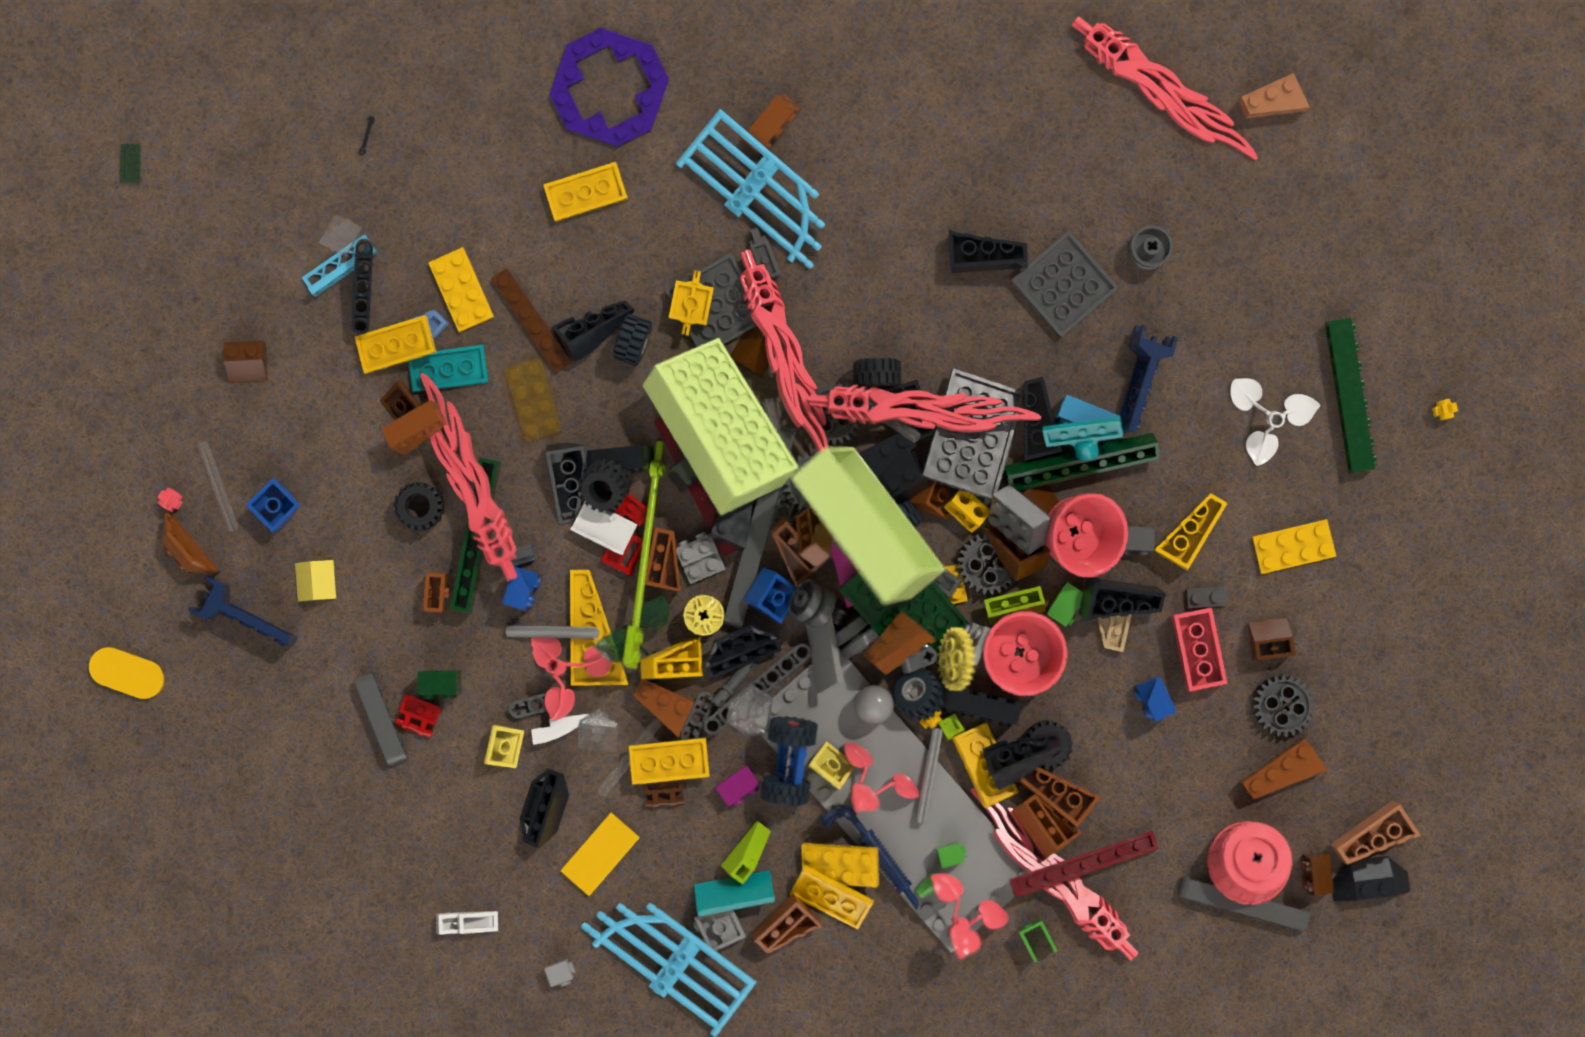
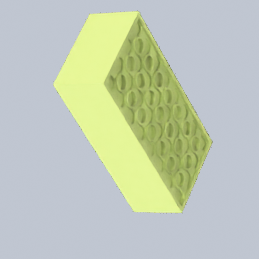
M719 338L656 365L642 385L720 515L782 487L798 469L791 454Z
M854 447L825 448L791 477L884 603L913 598L946 570Z

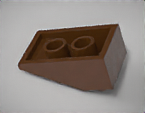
M991 525L985 528L984 531L1004 568L1016 581L1047 567L1050 550L1045 545L1028 555L1009 538L1005 537L996 527Z

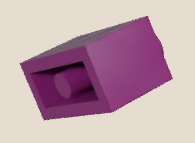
M746 765L715 788L728 807L730 805L735 807L743 801L742 797L748 793L751 796L759 790L757 786L760 785V782L748 765Z

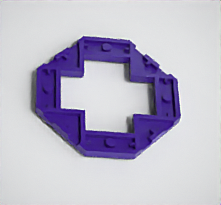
M600 28L567 44L550 92V97L567 130L619 147L652 130L669 78L651 44ZM609 46L618 63L636 55L651 85V88L635 95L642 113L610 129L601 112L583 120L568 90V87L584 80L576 62Z

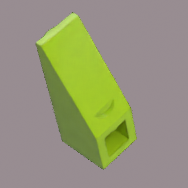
M756 821L721 864V867L743 885L755 870L771 831L759 821Z

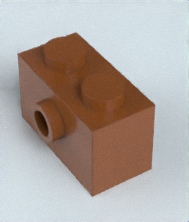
M426 573L423 611L446 612V599L450 598V588H447L448 574Z

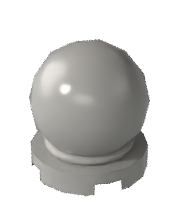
M876 685L864 687L857 694L854 704L856 714L863 721L872 724H878L888 719L894 706L892 695L888 690Z

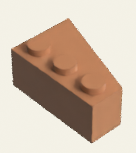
M1294 73L1246 94L1238 100L1246 118L1306 112L1310 108Z

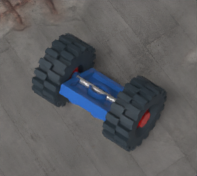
M789 716L770 718L767 738L773 743L776 742L779 746L775 774L765 775L762 778L761 799L770 803H777L778 805L784 804L785 806H802L808 803L811 783L803 779L804 763L807 755L806 747L816 744L818 728L816 722Z

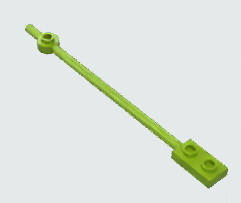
M662 441L656 442L654 460L650 463L651 485L632 625L628 626L623 664L633 669H637V663L640 662L641 657L639 648L643 642V634L639 629L658 483L659 479L666 472V467L662 463L664 446Z

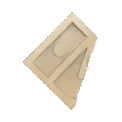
M1131 614L1123 617L1097 618L1104 648L1124 652L1132 617Z

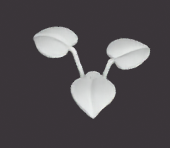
M1245 378L1234 379L1231 383V399L1237 408L1248 411L1254 405L1267 414L1266 422L1270 427L1265 430V433L1261 431L1253 432L1246 440L1247 452L1257 466L1267 462L1277 451L1278 438L1268 433L1274 430V427L1278 428L1284 424L1286 414L1291 424L1302 426L1312 419L1320 407V404L1313 398L1302 394H1294L1284 401V407L1287 411L1283 413L1270 412L1256 403L1262 397V387L1257 381Z

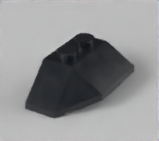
M749 625L715 639L704 665L710 679H713L782 651L776 635Z
M547 768L531 782L520 816L524 843L541 848L558 832L569 798L564 774Z
M1388 856L1357 860L1346 864L1333 879L1334 901H1361L1398 896L1410 892L1408 872Z

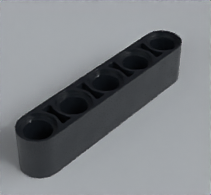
M360 239L355 245L351 323L353 331L360 335L365 334L369 330L373 246L368 239ZM361 244H367L370 247L366 253H361L358 248ZM366 263L369 268L366 272H360L358 265ZM365 282L368 285L367 289L359 291L357 289L358 283ZM359 301H364L367 304L364 310L356 308V304ZM358 320L366 323L363 329L355 327V323Z

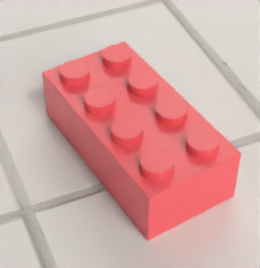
M1212 608L1170 615L1186 691L1227 684Z

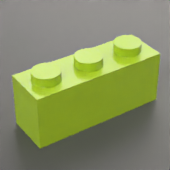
M1041 586L984 600L990 625L996 624L1002 618L1017 612H1046Z

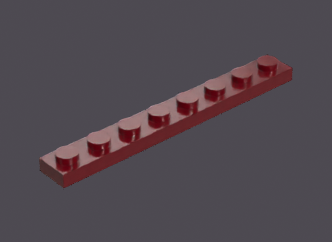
M660 417L654 423L674 462H681L685 455L664 420ZM698 480L688 489L710 529L717 513V508L700 480ZM715 540L723 557L737 551V549Z
M1153 831L1011 878L1009 882L1014 897L1017 898L1158 850L1159 848Z

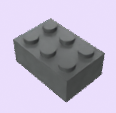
M1008 485L993 494L988 522L1029 555L1045 545L1050 517L1011 485Z

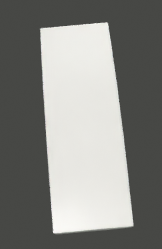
M589 713L566 716L558 720L549 719L550 727L531 729L533 745L557 739L571 732L589 718Z
M497 911L436 914L437 934L498 931Z

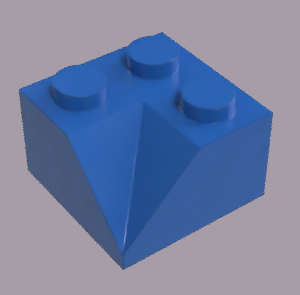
M272 478L246 504L273 533H278L292 519L301 506L292 493L275 478Z
M514 567L518 577L509 581L502 604L528 611L529 608L534 606L536 597L533 594L535 589H539L541 578H538V573Z
M762 568L743 601L767 618L781 624L788 613L789 600L796 587L776 572Z
M1154 676L1135 685L1136 690L1133 692L1138 701L1141 700L1144 705L1142 712L1146 719L1157 722L1177 712L1160 676Z

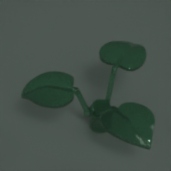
M660 595L642 607L640 621L645 626H639L640 630H646L651 627L657 631L665 626L669 618V605L664 596ZM625 624L620 630L609 633L594 645V648L608 661H620L624 658L628 626L631 625ZM641 645L639 648L646 655V657L659 652L654 651L651 654H649ZM641 661L639 662V672H640V674H641ZM662 678L646 679V680H648V681H650V682H658V681H660Z

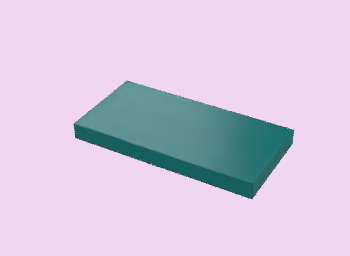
M484 345L436 351L437 353L408 361L412 393L426 391L420 376L421 373L426 374L438 389L489 383Z
M770 870L752 873L743 885L733 877L694 884L698 916L775 902Z

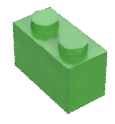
M1065 582L1045 615L1063 627L1071 626L1076 618L1074 615L1076 610L1080 609L1084 592Z

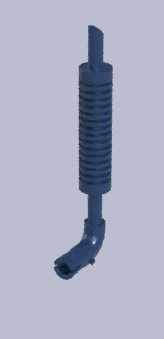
M846 804L832 805L831 809L820 817V822L827 819L822 825L829 827L836 819H841L843 816L848 821L850 820L861 834L858 838L861 844L864 843V847L878 848L879 868H882L881 871H884V875H886V878H889L890 883L894 884L893 887H896L895 890L898 894L904 892L915 909H918L919 900L909 888L912 882L907 879V876H904L905 873H902L903 870H900L901 867L898 866V863L895 864L896 861L893 860L894 858L891 857V854H888L889 851H886V847L883 848L884 845H881L882 842H879L880 839L877 838V835L874 836L875 832L872 829L866 830L857 818V813Z

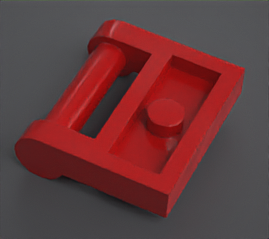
M633 534L623 555L607 548L601 561L632 576L635 572L633 569L641 556L643 539ZM635 541L638 545L625 567L621 564L632 542Z

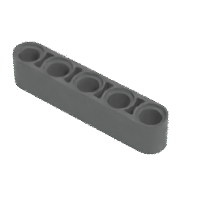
M370 672L356 678L355 684L388 765L392 766L407 760L408 755L404 753V745L400 736L398 737L396 733L397 728L393 718L391 719L388 712L390 711L386 701H383L381 696L383 693L379 683L376 684L375 674Z

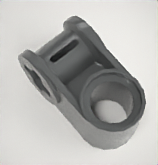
M924 645L920 648V652L917 654L913 653L905 658L906 661L901 664L903 673H911L919 668L933 664L937 659L936 651L930 645ZM926 651L929 652L927 658L924 657L926 655Z

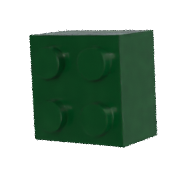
M461 670L417 672L418 695H423V699L437 698V695H442V698H455L457 694L461 693Z

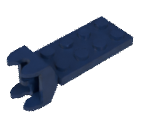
M1136 325L1132 330L1127 346L1139 358H1137L1120 412L1123 433H1136V430L1139 429L1141 413L1147 405L1146 397L1152 389L1151 381L1153 375L1158 370V359L1173 357L1177 344L1176 336H1172L1171 340L1170 337L1166 336L1163 343L1159 344L1156 343L1157 337L1152 336L1150 340L1144 338L1146 333L1145 325H1141V327Z
M205 576L204 579L214 584L209 595L204 594L203 598L207 600L202 610L196 607H189L188 611L205 620H213L223 612V616L232 620L239 619L241 620L240 624L247 628H257V633L265 637H274V641L283 646L295 644L298 639L297 636L230 603V585L214 577Z

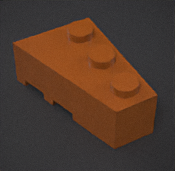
M429 400L381 429L391 449L408 455L434 433L440 431L447 423L438 404Z
M811 505L795 517L799 553L816 567L830 556L834 535Z
M784 516L770 528L796 587L825 563L821 562L815 567L800 555L797 530Z
M793 893L751 933L754 941L768 954L789 944V941L795 938L803 937L806 933L816 928H822L823 925L820 919Z

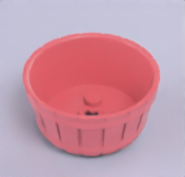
M1082 494L1060 501L1049 512L1050 522L1045 546L1050 550L1052 558L1069 572L1082 577L1099 576V574L1101 575L1109 571L1111 567L1113 568L1120 560V557H1122L1128 540V526L1123 511L1112 499L1100 494ZM1077 526L1078 534L1071 536L1069 529Z
M1017 612L1002 618L992 627L985 641L984 663L990 677L1005 691L1022 696L1035 695L1049 689L1060 678L1066 665L1067 646H1065L1066 642L1063 634L1060 633V629L1050 619L1034 612ZM1016 647L1024 648L1023 657L1020 658L1019 655H1014Z
M1246 821L1229 825L1215 836L1214 841L1209 847L1207 866L1210 878L1214 882L1213 884L1225 897L1236 901V903L1257 905L1271 900L1283 889L1289 878L1292 856L1287 841L1277 830L1262 823ZM1256 852L1257 855H1262L1261 863L1252 861L1253 853Z

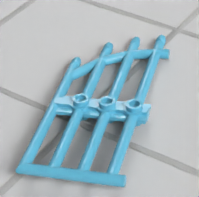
M719 109L676 164L680 168L684 164L690 167L728 200L724 205L738 217L742 213L745 214L790 253L787 257L790 262L793 263L796 258L801 263H804L807 268L811 269L814 264L800 252L804 241L812 245L817 251L822 247L820 243L808 234L809 220L821 229L825 226V223L809 210L806 192H808L811 197L816 199L819 193L812 189V186L724 111ZM720 120L725 122L763 155V158L757 165L714 129ZM708 135H711L752 170L745 179L702 144ZM697 149L740 185L733 194L690 158ZM778 169L797 184L800 201L772 178ZM766 183L802 213L801 227L760 193ZM754 198L799 235L794 246L748 208V205Z
M619 903L616 908L619 912L624 913L627 919L615 922L610 917H607L605 913L599 911L596 916L609 926L602 933L591 928L585 922L582 924L581 928L595 938L592 942L594 947L598 948L601 944L652 981L649 987L655 993L660 994L663 998L668 993L712 1026L713 1029L710 1033L714 1037L719 1034L757 983L662 910L657 909L652 903H649L646 908L651 913H654V915H636L630 909H627L626 906ZM648 923H666L681 934L684 939L678 946ZM637 924L673 951V954L667 961L624 927ZM616 931L661 965L662 969L655 975L610 941L608 937ZM700 949L746 983L740 992L694 958ZM690 964L733 996L735 999L730 1006H727L683 973L686 967ZM678 979L721 1010L724 1014L719 1021L672 987Z

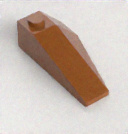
M929 480L931 486L910 498L909 501L919 511L948 520L950 513L943 507L952 497L950 496L951 487Z

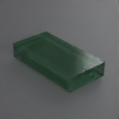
M121 144L120 182L140 183L141 145Z

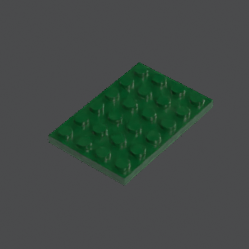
M860 570L838 588L879 637L902 611L936 640L933 643L928 642L927 645H930L937 652L939 651L938 646L942 645L940 639H944L943 633H946V630H950V628H964L966 624H969L934 581L913 598L890 603L882 601ZM928 651L925 652V653H926V655L924 656L925 658L928 657V653H929Z

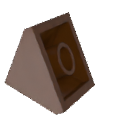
M752 328L744 333L730 357L760 378L767 370L769 361L764 335L760 330Z
M400 380L380 400L394 420L421 406L406 385Z

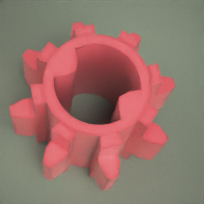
M167 487L166 490H162L158 495L159 501L157 503L168 511L173 512L174 509L178 510L183 503L181 501L183 496Z

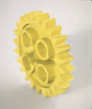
M950 628V630H946V633H943L944 639H940L942 645L938 646L940 653H937L939 657L937 664L940 665L938 671H941L939 678H943L942 684H945V688L961 691L966 688V685H969L968 679L972 680L971 672L974 673L972 666L975 665L973 658L976 656L973 654L975 647L971 646L973 640H969L970 634H967V630H963V628Z

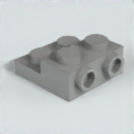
M706 532L695 536L696 540L690 543L688 539L678 543V548H676L677 555L690 584L726 570L713 539L708 537Z
M969 622L968 625L964 626L963 630H967V634H970L969 640H973L971 646L975 647L973 654L976 655L973 661L977 665L991 629Z
M734 910L695 916L696 921L693 924L697 933L701 931L704 938L701 940L715 951L746 937Z

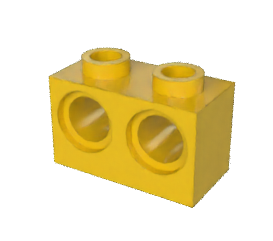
M957 490L943 507L971 533L980 527L990 514V509L985 503L981 502L975 495L962 490Z

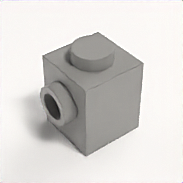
M568 958L544 968L551 987L560 984V987L570 984L571 979L574 978L573 973H576L573 962H569Z

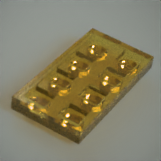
M541 358L504 368L525 441L528 442L563 431Z

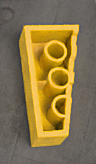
M1210 494L1154 552L1188 571L1225 509L1227 502Z

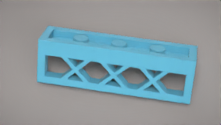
M365 234L302 277L313 296L316 297L354 270L355 245L360 239H368ZM369 245L361 253L368 252L370 249ZM373 247V257H374V256L377 255L378 253H377V251L375 250V248ZM343 254H353L351 259L344 264L341 263ZM327 265H337V268L335 270H333L329 274H325ZM314 274L320 275L321 279L311 285L308 278Z

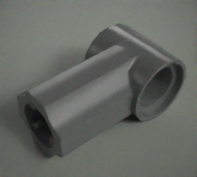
M529 544L516 548V558L511 560L513 567H517V565L536 560L532 545ZM503 551L498 553L499 557L503 555Z

